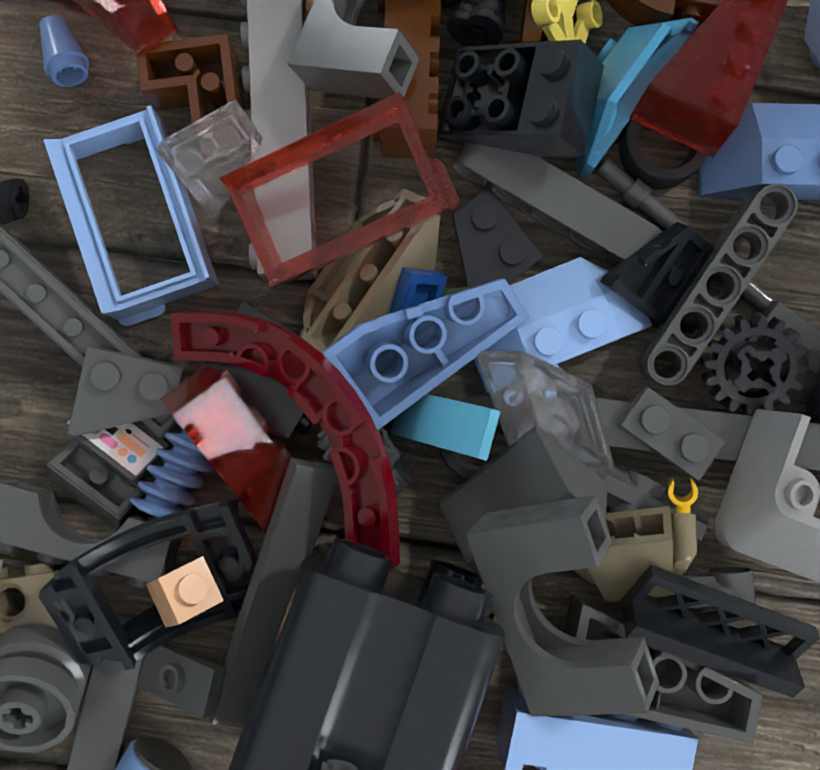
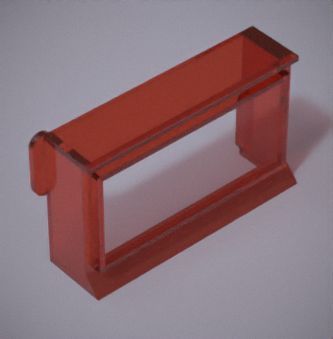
M400 92L219 177L231 194L268 278L269 288L284 285L453 210L459 203L458 195L445 164L439 159H431L408 101ZM399 122L430 197L282 263L252 190Z

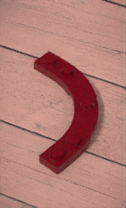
M182 311L170 313L174 360L212 361L232 364L257 373L262 377L270 376L288 389L286 394L302 409L313 425L320 424L333 447L329 454L334 464L342 493L346 540L366 545L392 557L393 562L390 570L400 564L398 506L391 465L382 438L370 413L342 373L321 352L304 339L284 327L262 318L232 312Z

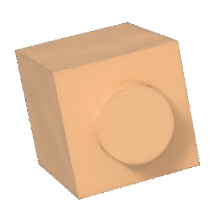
M203 556L146 583L165 627L179 625L224 601Z

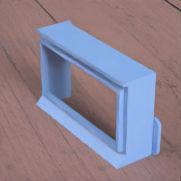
M151 105L147 106V110L63 139H43L102 314L118 320L123 326L130 327L163 315L166 311V304L219 285L164 121ZM145 138L190 272L121 295L76 160Z

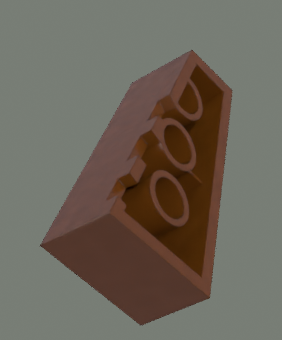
M377 0L378 12H385L384 27L378 28L399 29L419 57V62L403 101L381 99L380 114L373 115V142H381L382 157L435 159L438 128L441 0Z

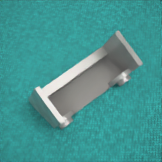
M755 409L715 519V535L718 541L729 549L820 583V519L814 517L820 498V487L816 477L811 472L794 465L811 417L798 413Z

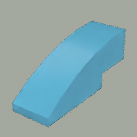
M426 394L395 417L390 434L487 461L501 411Z

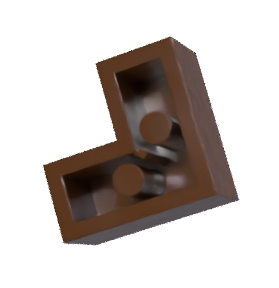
M228 33L135 46L140 90L156 111L190 106L192 129L205 148L249 142L244 127L245 107L239 60Z

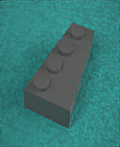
M572 595L565 634L583 640L626 638L624 621ZM647 646L659 679V685L647 713L625 715L753 744L763 695L736 677Z

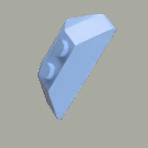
M579 257L509 285L529 315V318L475 357L473 361L486 393L647 329L653 326L651 320L647 315L600 282L602 277L609 271Z

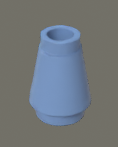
M57 15L43 18L39 22L45 74L52 78V81L58 86L73 87L81 84L88 77L89 59L67 26L64 18Z

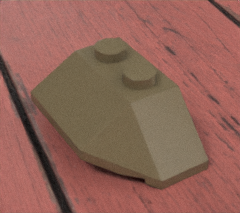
M404 188L394 195L393 200L377 206L358 219L306 293L303 313L304 329L301 330L300 337L321 352L358 324L389 314L402 267L433 271L435 269L441 215L440 205Z

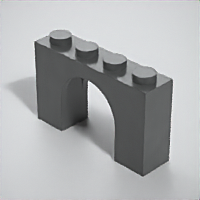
M314 0L287 63L288 66L312 91L403 101L419 62V57L400 30L356 26L359 12L366 0Z
M590 495L485 513L465 534L468 540V552L471 559L476 562L484 589L493 594L490 607L493 609L497 623L502 626L506 634L502 646L509 653L516 673L518 690L525 697L531 717L647 713L659 685V679L645 638L583 640L572 637L558 630L543 616L533 596L532 579L535 576L545 573L594 568L600 564L611 546L612 540L597 496Z

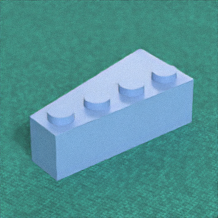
M506 685L495 738L504 770H522L523 764L531 765L541 770H692L698 738L689 729L625 714L531 717L525 697L520 694L518 687Z

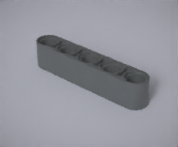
M465 142L452 164L453 169L467 181L483 190L489 187L493 194L501 201L614 267L662 233L651 222L536 155Z
M770 184L750 194L743 201L713 247L715 249L665 323L660 325L642 352L639 368L642 375L649 381L661 385H675L688 375L795 216L798 209V200L795 193L788 186ZM763 197L771 199L776 205V215L773 220L766 218L760 210V202ZM737 236L744 237L750 244V254L745 260L739 258L733 250V243ZM712 274L719 276L725 284L724 293L719 299L712 298L706 289V283ZM687 313L693 314L699 322L698 332L692 338L685 337L680 330L681 319ZM666 351L672 356L674 366L668 375L660 377L655 372L654 360L659 353Z

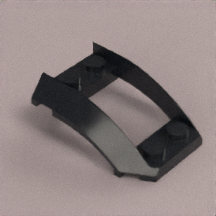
M225 500L171 513L130 528L68 562L40 590L39 599L80 663L101 666L102 660L106 659L121 662L125 670L134 669L137 660L164 643L198 628L238 617V611L242 608L258 559L237 512L239 500ZM189 536L199 558L204 557L224 601L179 625L165 627L155 605L121 625L93 575L137 552L170 540Z

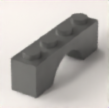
M14 479L0 481V550L19 553L22 552V549L38 552L37 559L46 563L66 564V560L72 561L111 537L156 518L145 514L132 516L110 537L102 539L91 538L78 533L68 525L59 510L55 490ZM182 537L130 555L96 573L95 576L106 577L110 576V572L127 576L126 583L132 586L147 588L146 583L173 571Z

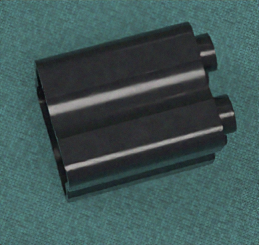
M342 528L339 538H334L332 546L317 544L313 549L311 557H306L301 563L228 770H321L322 762L327 763L329 759L349 762L356 766L358 770H460L506 635L502 626L493 621L495 615L490 607L493 594L482 588L481 576L462 567L436 559H431L424 579L396 569L390 570L393 562L392 557L366 545L346 540L345 528Z

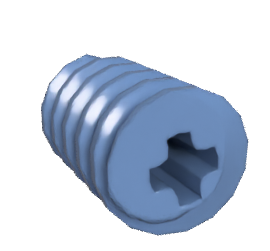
M175 417L174 421L182 428L181 434L166 432L165 437L174 446L173 449L157 448L156 454L165 462L164 465L149 464L146 468L156 478L154 483L139 481L137 485L147 495L146 498L130 497V502L134 506L157 518L186 510L182 505H193L197 497L190 488H203L206 482L198 471L212 472L214 469L213 462L206 455L220 456L223 452V448L213 435L179 417Z

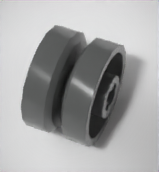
M27 625L13 627L0 634V749L23 753L46 750L63 742L73 730L79 711L80 699L83 697L88 683L91 665L78 661L61 632L55 628Z

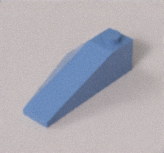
M499 278L362 322L321 351V353L342 373L354 388L370 413L377 430H379L528 319L529 315L506 279Z

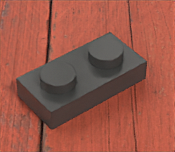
M649 387L641 390L617 424L623 431L695 481H699L726 443Z

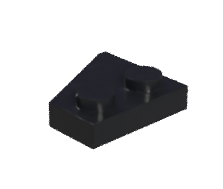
M676 222L606 273L600 282L649 318L663 325L715 248L690 226Z

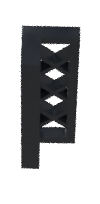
M653 565L649 566L620 600L626 638L644 637L649 647L792 698L805 688L796 660L820 639L817 628L813 625ZM656 585L675 592V595L654 598L648 594ZM709 604L717 607V610L695 613L687 610V607ZM746 619L758 623V625L743 628L728 625L730 622ZM788 634L794 636L785 646L768 640L771 637Z

